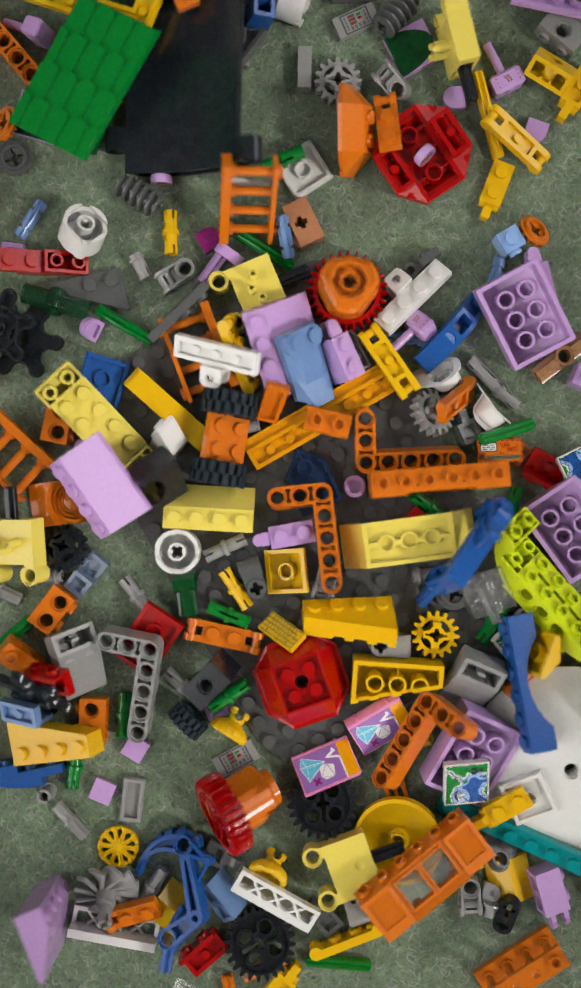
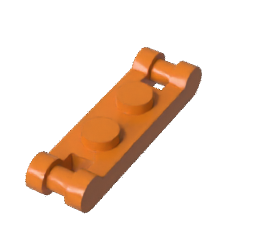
M187 617L186 623L188 626L187 631H184L183 639L243 651L253 655H261L262 648H260L261 640H264V633L197 617ZM196 626L203 627L202 634L195 633ZM246 636L253 638L251 645L245 644Z

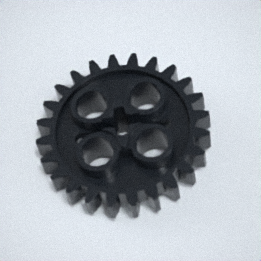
M294 779L297 787L290 786V790L294 792V795H288L287 799L292 800L293 803L288 804L287 808L294 809L289 814V817L297 818L293 825L301 824L300 832L307 829L308 837L316 833V839L319 840L320 835L324 834L325 839L328 840L329 833H332L336 838L337 830L344 834L343 826L351 827L348 819H356L352 810H358V806L353 804V802L358 800V797L351 795L356 791V788H349V785L352 783L351 779L337 785L339 789L336 795L331 796L327 794L326 790H323L325 801H329V803L325 804L327 822L325 823L322 821L321 805L316 804V802L320 801V794L317 793L313 798H306L299 780ZM332 807H338L341 810L338 818L330 817L329 810ZM312 809L319 812L318 819L314 821L307 818V812Z
M251 905V912L244 908V915L242 917L238 915L236 917L237 922H229L233 929L226 930V934L230 938L225 939L224 943L229 944L230 947L225 949V953L232 954L227 961L228 963L235 961L233 970L241 968L240 977L248 973V981L255 975L257 982H260L261 976H264L268 982L269 974L272 973L277 978L276 970L280 969L282 972H285L283 963L291 964L287 956L295 954L290 950V947L296 945V942L290 940V938L295 936V933L288 932L292 927L290 923L284 924L285 921L261 907H259V910H256L254 905ZM263 920H267L271 924L267 932H261L258 928ZM244 931L251 934V940L246 944L239 941V935ZM273 932H278L276 936L269 938L263 942L264 947L260 948L259 945H257L250 949L247 953H242V950L250 946H253L257 943V937H260V939L262 940L268 937ZM274 941L281 944V949L277 953L269 951V945ZM252 953L261 955V961L256 965L249 962V957Z

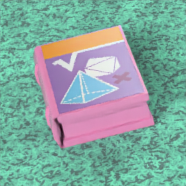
M386 696L343 721L365 756L393 740L408 711L399 696Z
M346 735L336 739L333 738L329 742L304 752L301 751L300 754L290 757L306 798L357 777L362 773Z

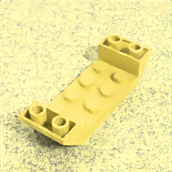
M69 361L34 391L49 409L52 408L83 441L100 431L125 468L154 451L143 437Z
M472 507L375 522L339 525L344 568L370 569L452 558L474 527Z

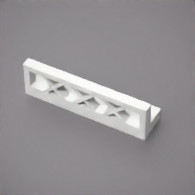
M244 866L233 879L230 891L306 933H309L321 914L320 908Z
M75 903L67 938L149 953L155 952L160 926L155 921L151 920L135 924L130 930L119 928L114 933L108 934L102 929L103 925H101L100 929L96 926L98 917L94 913H98V909L88 911L90 905ZM78 911L88 912L92 919L87 922L77 921ZM145 923L156 924L154 935L144 933L141 926Z

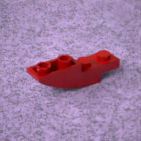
M0 247V271L32 276L89 275V257L78 259L65 250L44 249L41 251Z

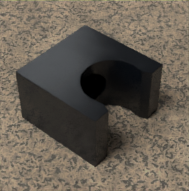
M160 446L125 468L140 488L147 486L141 492L152 506L148 510L151 515L188 491L177 458L163 446Z
M221 647L211 660L190 678L181 692L202 711L232 682L241 666Z

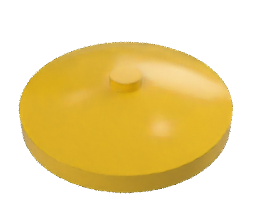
M388 796L368 805L358 818L355 829L363 827L371 850L401 840L406 851L413 842L422 838L439 822L434 814L420 802L403 796ZM441 848L421 863L429 875L435 870L441 859ZM395 857L376 863L378 871L389 865ZM415 868L396 885L414 884L423 880V878Z

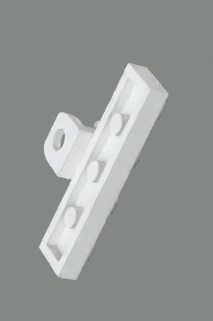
M436 258L413 281L406 272L395 268L384 279L387 282L386 291L393 300L378 314V318H374L373 321L390 337L452 276V271Z
M180 332L175 334L174 356L203 363L200 365V383L202 386L220 387L221 383L225 384L228 382L230 370L251 376L259 374L261 352Z

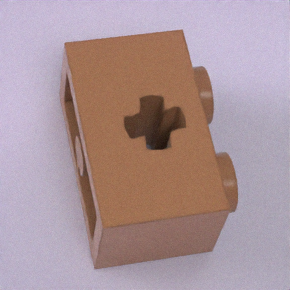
M306 196L281 207L282 214H287L289 217V223L287 224L291 228L294 248L299 247L302 252L325 240V234ZM301 222L302 224H305V228L302 229L300 226L297 227V223Z

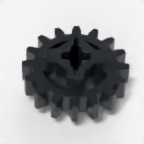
M63 524L61 530L54 527V533H47L49 539L45 540L47 566L51 569L54 568L59 573L61 570L68 573L70 567L76 571L78 563L84 564L81 559L89 556L85 553V550L90 549V546L85 543L88 541V538L83 535L80 529L76 530L73 525H70L68 529Z

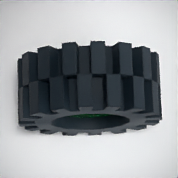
M181 699L168 711V715L173 720V723L178 726L179 730L183 731L185 736L187 735L193 741H196L209 728L206 720L186 700Z

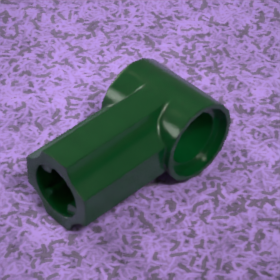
M189 571L183 574H172V586L174 594L177 596L180 617L199 614L195 572Z

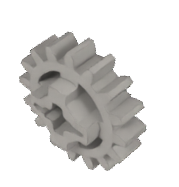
M336 57L333 63L329 58L327 59V66L321 63L320 71L315 73V78L317 79L314 80V87H318L316 95L322 94L321 102L328 100V107H331L333 103H336L337 107L339 85H336L335 80H339L340 83L344 82L353 85L359 92L361 90L359 86L362 84V79L358 78L360 70L354 71L355 63L348 65L347 58L340 62L339 57Z
M430 388L416 394V397L412 398L414 404L410 405L409 408L414 410V412L410 414V417H415L416 421L413 424H419L420 432L425 430L426 436L432 434L433 437H437L448 432V429L452 427L450 422L454 420V417L446 424L437 422L436 405L445 395L439 396L437 390L432 392Z

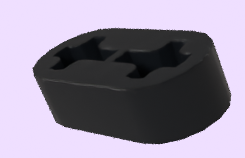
M506 894L502 897L492 923L493 928L498 933L509 934L512 931L521 908V901L518 897L512 894ZM509 904L513 905L511 911L507 910ZM503 918L507 919L505 924L501 923Z

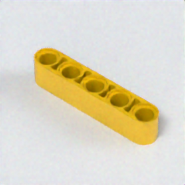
M137 367L123 384L164 420L172 415L187 441L201 452L205 426Z

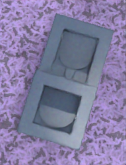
M92 550L89 553V556L83 561L84 564L80 565L63 585L78 599H81L111 564L96 550Z

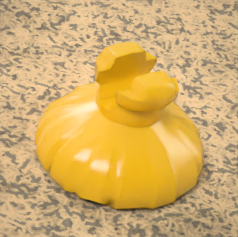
M232 706L228 717H216L211 720L210 726L239 745L245 746L247 736L242 725L244 721L249 720V714L244 712L241 718L236 720L239 708Z
M269 847L266 851V859H256L250 863L248 868L284 888L287 884V874L281 867V864L285 862L287 856L281 853L279 858L276 859L273 855L275 848Z

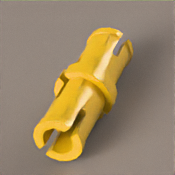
M167 209L163 211L164 230H162V236L164 237V255L168 256L169 254V257L178 256V236H180V231L177 229V211L173 210L172 213V209Z
M230 566L218 573L228 588V594L234 597L241 611L248 609L247 606L250 607L254 604L243 589V583L238 581Z

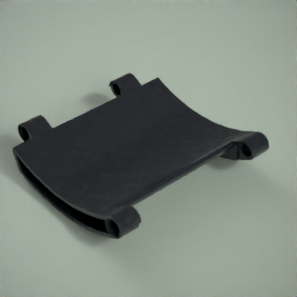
M127 0V6L133 8L136 0ZM163 0L152 26L161 31V34L126 92L125 127H107L105 129V152L114 155L125 154L126 174L150 177L153 173H167L173 177L218 173L221 172L222 153L231 154L232 163H236V166H252L262 162V136L256 134L241 136L243 4L253 0H200L199 6L180 14L173 0Z

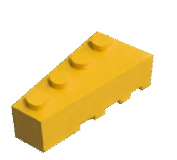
M392 596L302 600L303 632L306 635L330 639L337 636L354 642V639L365 640L367 644L377 645V642L386 643L388 647L396 648L398 627Z
M353 653L350 703H359V701L369 699L370 701L378 700L386 696L396 697L410 692L419 693L443 689L445 666L442 660L437 658L378 657L374 654Z
M47 721L38 729H33L6 722L14 766L91 758L104 751L101 728L78 724L69 725L59 721Z

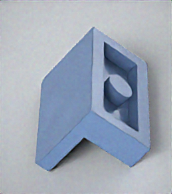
M4 697L0 700L2 721L38 729L53 718V712L40 711V705L9 697Z
M222 867V869L217 870L210 880L203 882L207 903L225 923L235 920L249 901L230 891L233 878Z

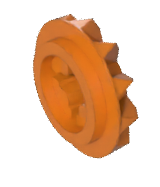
M5 106L0 110V142H6L9 137L12 138L14 131L17 130L16 125L8 122L14 111V108L11 106Z
M530 215L524 216L519 221L520 226L518 229L526 239V243L530 242L533 247L538 246L540 248L548 243L549 233L542 221Z

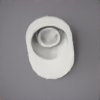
M449 357L444 359L431 373L427 374L420 368L413 375L421 388L432 387L439 392H447L462 382L459 374L461 362L456 357Z
M477 382L476 384L482 392L473 408V415L477 423L486 431L497 428L505 421L510 423L495 408Z

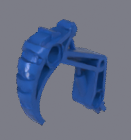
M494 496L483 502L472 512L474 527L447 564L435 566L428 572L424 581L426 587L414 599L419 607L425 608L436 594L446 595L460 590L467 585L494 542L500 540L501 533L510 523L514 512L511 502L502 496Z
M182 825L179 829L171 827L165 832L159 833L156 839H153L142 853L135 870V875H142L148 861L161 851L175 853L180 857L185 900L182 904H179L168 926L162 929L157 936L158 945L162 948L158 969L161 973L172 972L175 951L179 949V946L191 934L205 924L210 917L202 876L207 867L215 863L216 857L205 849L202 834H198L185 825ZM184 839H187L189 842L188 850L183 846ZM198 861H201L203 864L201 871ZM168 932L172 933L174 937L173 942L168 939Z

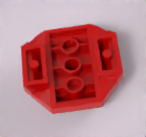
M414 104L399 115L402 140L401 150L380 153L377 134L372 160L397 197L428 205L464 181L473 143L447 106L436 107ZM430 143L436 151L432 158L420 167L414 162L415 154L424 145Z
M306 635L307 638L293 653L275 641L265 645L252 673L267 715L295 730L338 715L351 684L335 641ZM304 675L308 678V682L305 685H298L295 681L296 678Z

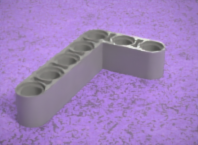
M108 625L96 636L97 647L102 651L138 658L127 736L131 742L141 743L146 739L152 728L164 640L160 635ZM105 635H109L112 641H108ZM126 639L133 641L134 646L129 645ZM148 644H153L156 650H151ZM145 665L151 666L153 671L147 670ZM142 686L148 687L149 691H145ZM139 706L144 707L147 712L141 711ZM136 727L141 728L143 732L138 731Z

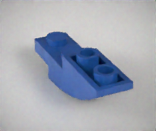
M473 293L467 295L443 326L437 328V333L413 357V360L427 374L431 373L446 359L479 323L477 320L483 313Z
M13 757L0 761V787L33 788L43 786L48 781L47 776L64 772L67 762L57 761L30 764L23 767V765L14 766Z

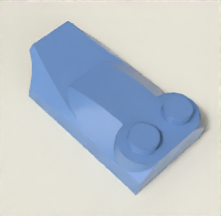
M307 321L274 337L273 340L295 401L317 408L335 397L331 376L320 343L323 336L322 330L313 321Z

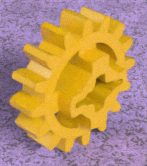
M435 609L434 615L427 610L426 617L418 615L419 623L413 621L416 629L410 630V633L416 637L412 638L411 641L412 643H418L415 648L417 651L423 649L422 655L425 657L430 653L432 659H435L436 654L444 658L443 652L447 651L451 654L450 647H457L454 639H458L460 636L454 633V631L458 630L459 627L452 625L455 620L452 617L447 619L448 614L446 612H443L440 616L439 610ZM430 621V624L426 628H422L425 623ZM441 621L446 623L449 631L441 628ZM435 629H436V630H437L439 633H441V634L436 635V636H435V639H434V638H433L431 635H429V634H430V633H434V631H435ZM421 637L429 640V647L423 644ZM447 640L443 646L439 647L443 641Z

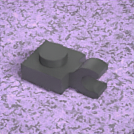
M436 246L431 250L427 248L418 256V262H408L403 266L402 270L405 272L407 269H413L414 273L410 276L413 281L435 258L437 260L440 259L441 252Z
M464 408L454 416V420L458 422L454 429L462 447L477 441V436L482 433L475 418L469 419L467 410Z
M211 837L206 850L216 857L213 866L222 869L223 865L227 864L238 870L243 857L230 855L218 840Z
M313 895L308 902L320 908L318 899ZM321 909V914L314 924L329 938L344 925V920L335 910L326 912Z

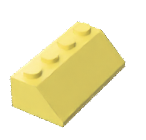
M186 484L188 491L163 507L162 528L253 533L256 488L244 487L242 489L226 486Z

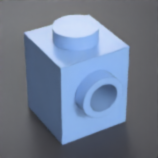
M516 224L498 233L491 241L499 256L504 259L508 256L514 258L523 252L521 248L526 244Z

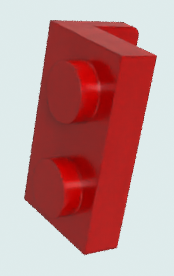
M534 446L521 467L523 478L530 483L536 482L542 485L545 490L565 480L555 461L557 456Z
M34 662L22 672L29 679L35 680L40 685L48 684L57 688L60 691L58 695L70 697L75 693L69 668Z
M211 926L208 930L203 929L191 945L187 943L179 951L178 964L180 966L185 964L192 974L198 977L225 953V949L230 947V945L225 944L224 937L214 926Z

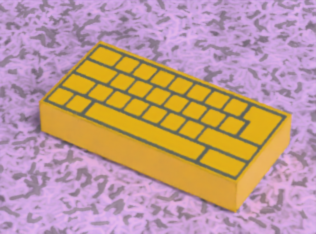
M274 611L258 626L262 633L291 653L307 638L303 631Z

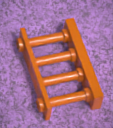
M222 153L218 223L219 244H228L229 235H233V233H266L268 245H272L273 236H277L275 212L278 180L283 178V165L279 164L278 155H273L272 167L236 166V163H232L231 154ZM236 176H271L270 186H235V183H232V178H236ZM235 195L269 196L268 206L234 205V203H231V198H235ZM234 214L267 215V224H233V221H230V217H234Z
M208 300L199 303L201 310L197 314L174 322L160 336V339L165 338L183 388L179 389L184 401L188 400L190 405L195 404L192 396L202 393L206 386H202L200 383L189 388L185 375L200 370V365L203 363L193 362L181 367L178 357L174 356V346L169 333L202 321V323L207 322L209 331H206V334L199 337L223 343ZM161 317V318H158L157 320H158V322L160 323L163 319H162V317ZM230 370V377L225 385L230 384L232 389L240 387L235 371Z
M0 409V424L5 428L4 434L0 437V451L11 439L14 440L16 438L21 443L18 452L0 470V485L3 488L13 486L6 477L27 454L30 455L32 453L38 458L36 465L15 486L17 488L18 501L25 502L27 498L22 492L43 469H51L49 465L55 462L56 459Z
M545 923L472 972L482 988H536L571 964Z

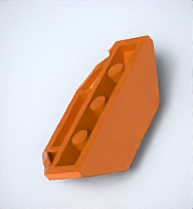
M342 82L339 83L337 103L339 174L343 178H354L373 155V148L375 147L373 124L376 117L373 106L353 85Z

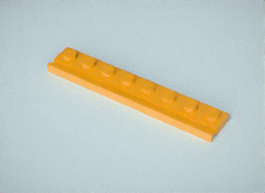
M375 365L366 370L364 374L333 389L335 398L317 408L353 416L354 411L359 406L369 407L392 394L395 390L378 365ZM403 378L399 383L404 387L408 384L406 378ZM309 404L279 420L277 424H272L247 439L245 451L257 471L320 435L303 430Z

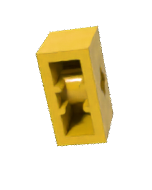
M540 46L523 74L561 97L578 69Z

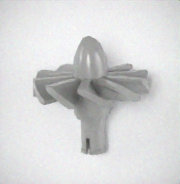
M106 865L101 871L92 867L88 871L97 881L77 876L76 881L83 882L88 886L74 887L73 892L87 895L83 898L75 899V902L95 901V904L90 906L88 911L98 909L96 926L100 929L101 923H103L102 929L105 930L112 926V910L116 904L138 899L139 880L135 879L128 869L121 873L113 865Z

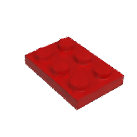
M148 600L130 629L160 635L164 640L163 659L186 624ZM126 639L129 645L134 646L133 641ZM148 644L151 650H156L153 644ZM113 654L136 670L138 658ZM145 665L147 670L153 671L151 666Z

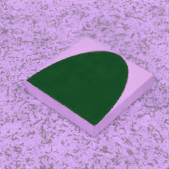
M423 18L400 29L391 39L383 38V43L391 59L405 79L436 63L435 61L429 62L428 56L434 54L432 51H429L428 45L434 43V40Z

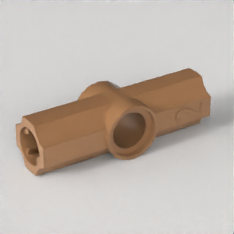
M581 331L575 335L577 339L554 350L530 369L532 376L541 385L581 355ZM559 352L566 354V362L559 360Z

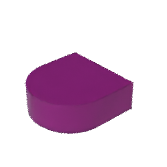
M205 228L194 235L206 255L214 251V248L219 243V234L214 228Z

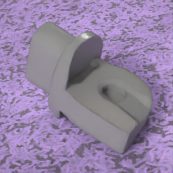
M483 880L481 888L483 915L486 918L493 919L494 910H497L499 907L497 901L500 898V890L494 883Z

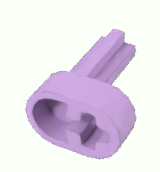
M218 243L214 248L216 253L197 278L199 281H204L209 286V276L213 272L219 271L226 260L234 266L242 264L244 258L226 244Z

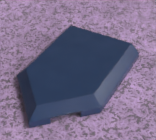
M297 448L286 474L289 486L326 483L332 489L333 503L336 504L343 501L327 460ZM321 489L316 492V496L319 499H326L328 492ZM297 492L294 498L297 502L305 500L306 495L303 492ZM313 507L299 509L302 517L314 513Z

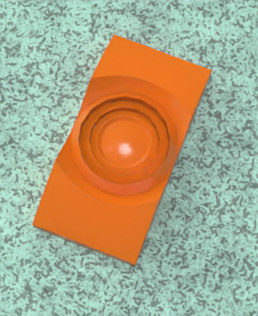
M60 481L28 485L32 517H43L44 527L87 521L79 512L73 499L67 495Z

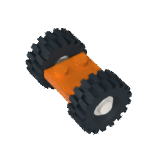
M204 387L200 408L201 411L207 412L200 457L203 458L192 457L189 480L244 489L248 466H243L248 430L250 420H256L260 397L227 389Z

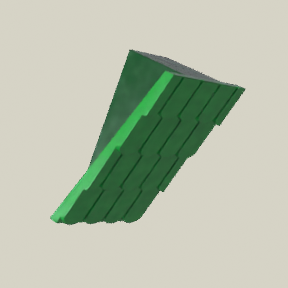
M77 0L65 24L61 26L44 61L40 63L28 88L24 90L8 122L82 161H87L91 154L97 155L108 123L157 41L161 31L97 0Z

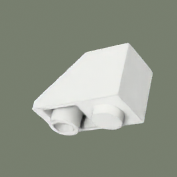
M172 415L166 420L162 418L154 426L155 430L151 434L152 440L149 446L154 450L163 446L176 457L185 447L187 439Z

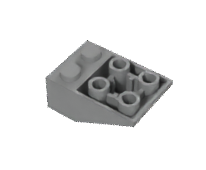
M92 621L83 622L43 638L52 664L69 668L75 693L70 697L64 696L66 701L107 684L102 653L96 645L97 633Z
M464 644L443 680V689H438L436 694L443 696L455 707L461 697L483 707L498 692L508 675L505 662Z

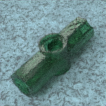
M25 283L20 297V302L43 308L47 314L55 317L64 314L83 320L88 317L91 301L70 296L60 287L46 289Z

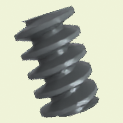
M389 0L373 17L375 27L384 37L391 39L417 13L419 0Z
M124 174L115 187L114 195L117 197L121 196L123 201H129L132 207L136 206L138 211L144 210L146 216L151 215V219L154 218L163 205L165 194L162 193L157 197L158 190L156 188L149 192L150 184L147 183L144 187H141L143 182L141 178L135 183V174H131L129 177Z

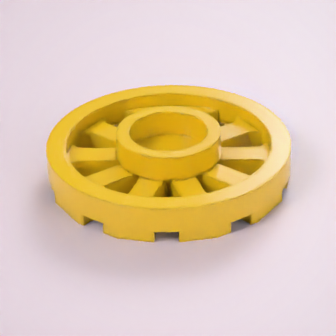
M116 824L103 831L97 845L99 855L107 865L124 867L136 858L140 844L139 838L133 829L126 825ZM118 829H122L121 836L118 834ZM110 831L113 832L114 838L109 834ZM127 833H130L131 836L126 839V838H125L126 834H127ZM103 838H106L109 842H104ZM132 841L135 842V845H128ZM102 847H104V848H109V849H107L106 851H103V850H102ZM127 850L134 851V854H130ZM113 853L110 859L106 857L107 855ZM116 855H118L119 862L114 861Z

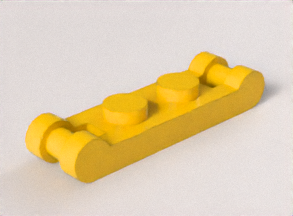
M493 104L488 110V116H484L480 121L481 127L490 131L527 166L530 173L538 175L542 170L543 163H546L551 157L550 153L501 106ZM495 119H498L501 123L498 125Z
M229 313L217 324L223 343L245 348L244 339L239 335L236 327L238 319L236 315ZM235 372L243 393L252 395L262 383L258 375L251 376Z
M374 322L367 331L358 333L357 337L394 388L398 397L403 401L408 397L409 393L412 391L416 392L421 386L379 325ZM376 336L379 341L372 344L369 339ZM406 378L408 384L402 387L399 381Z
M371 921L353 928L350 927L348 931L343 933L335 932L329 938L322 941L318 939L311 940L309 943V955L313 961H319L379 938L383 934Z

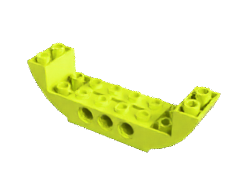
M524 506L503 530L500 540L495 542V561L498 572L503 580L501 585L526 613H533L534 622L541 630L560 636L561 652H566L581 662V596L528 537L540 522Z

